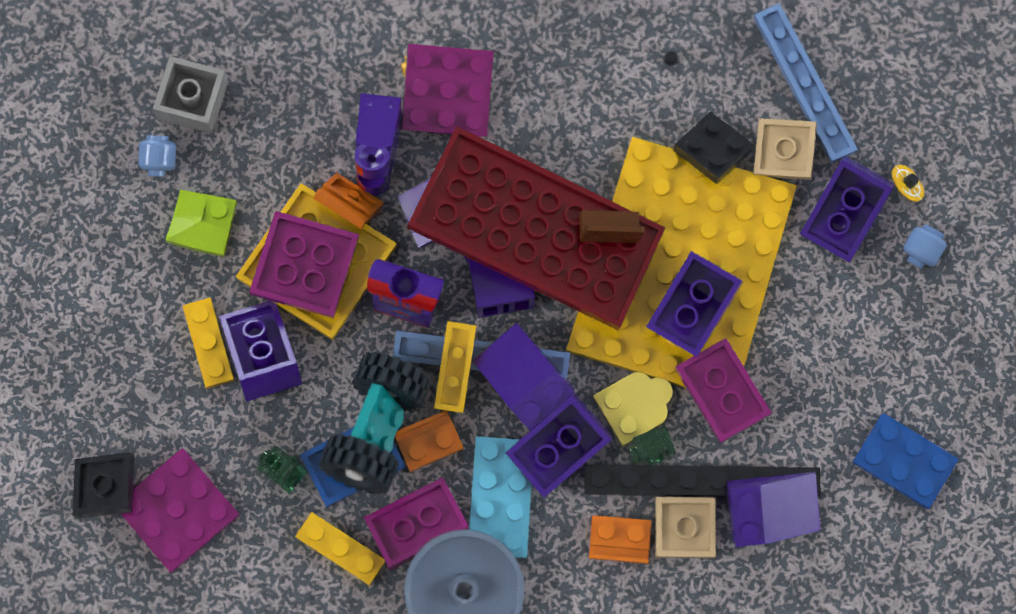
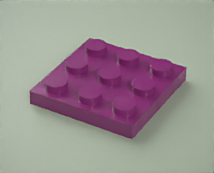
M407 44L401 130L453 134L456 126L476 136L487 137L494 51Z
M275 211L249 291L250 295L334 319L359 241V234Z
M183 448L133 489L132 512L120 513L171 574L240 516Z

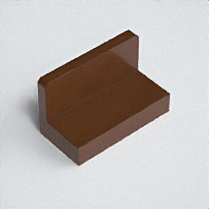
M581 210L579 213L580 242L638 243L644 235V227H639V212Z

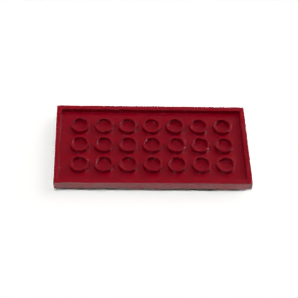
M456 126L406 228L619 330L666 227L639 215V227H644V235L638 243L580 242L579 213L581 210L633 211Z

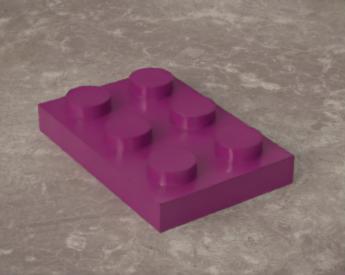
M727 338L700 352L697 357L693 356L675 367L676 372L720 444L772 414Z
M443 477L363 517L390 571L411 561L418 550L432 538L452 530H470Z

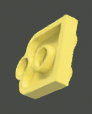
M635 372L593 395V399L623 447L664 423L668 414L666 404L672 398L673 389L667 380L658 377L650 379L644 373Z

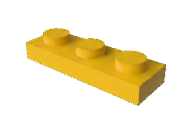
M211 298L182 305L205 388L209 389L235 381Z
M447 321L434 409L464 412L477 325Z
M313 512L310 513L295 536L298 540L369 586L385 564V560Z

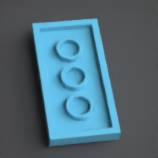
M476 436L469 528L470 530L483 532L496 538L510 550L515 558L527 559L532 483L505 454L520 439Z

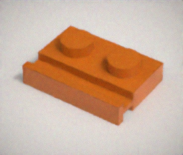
M335 173L325 182L322 188L316 191L313 198L360 229L366 223L368 224L381 211L384 202L364 191L339 173Z
M447 410L402 428L395 435L396 442L410 473L464 450Z
M592 515L589 559L648 564L651 520Z

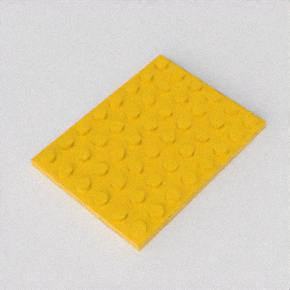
M632 137L612 202L633 212H639V215L666 228L621 328L616 330L578 311L566 352L631 372H641L651 378L658 377L667 380L671 384L686 388L675 367L694 355L646 326L692 251L743 281L729 308L701 352L727 338L742 365L745 366L797 185L767 176L754 175L753 172L736 167L718 184H715L675 153L672 148Z

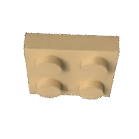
M759 118L754 175L771 178L812 180L817 122Z
M656 497L655 558H715V498Z

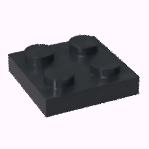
M710 111L675 143L673 151L715 184H718L753 151L754 144Z
M130 452L75 459L72 515L80 519L132 512L135 456Z

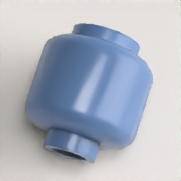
M146 135V140L139 143V167L143 170H148V176H165V171H171L175 168L176 144L169 141V136Z
M924 224L923 228L915 227L903 246L904 252L909 255L907 261L921 269L924 265L935 266L947 247L945 240H943L945 235Z

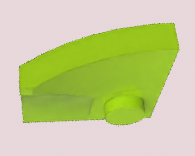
M180 189L165 241L193 251L225 257L237 200Z

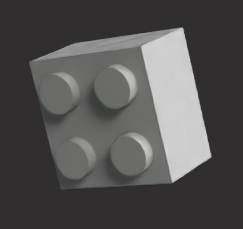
M169 56L153 106L157 119L212 134L229 82L225 70Z

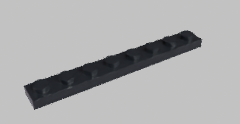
M585 464L584 495L728 497L726 481L815 472L818 498H820L821 476L820 468Z

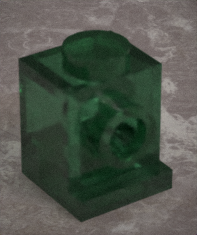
M666 425L632 437V446L628 447L634 464L646 461L647 465H653L664 460V454H667L668 459L673 458L676 454Z
M276 445L271 450H266L261 454L259 458L260 464L257 466V469L266 478L288 494L293 491L308 472L294 457L288 455ZM293 467L294 469L283 481L282 478L286 475L290 468Z

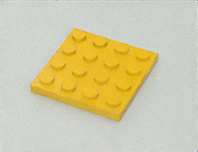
M300 183L281 210L282 213L359 234V241L334 319L277 302L274 303L333 341L368 290L367 280L372 264L377 259L388 261L396 249L397 243L367 224L362 229L358 228L313 199L316 192ZM269 229L236 275L237 280L250 288Z

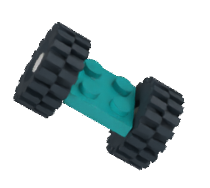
M367 352L362 356L352 381L354 389L359 390L358 393L361 395H366L358 419L349 437L344 434H333L329 437L318 463L319 469L324 471L328 477H333V480L338 483L342 482L349 488L354 487L358 491L362 492L364 490L369 494H387L399 466V461L396 460V457L389 455L392 450L396 432L403 423L404 412H419L423 406L432 380L428 378L429 375L426 372H421V368L412 366V363L409 361L404 362L400 360V357H390L387 353L381 355L378 352H372V354Z

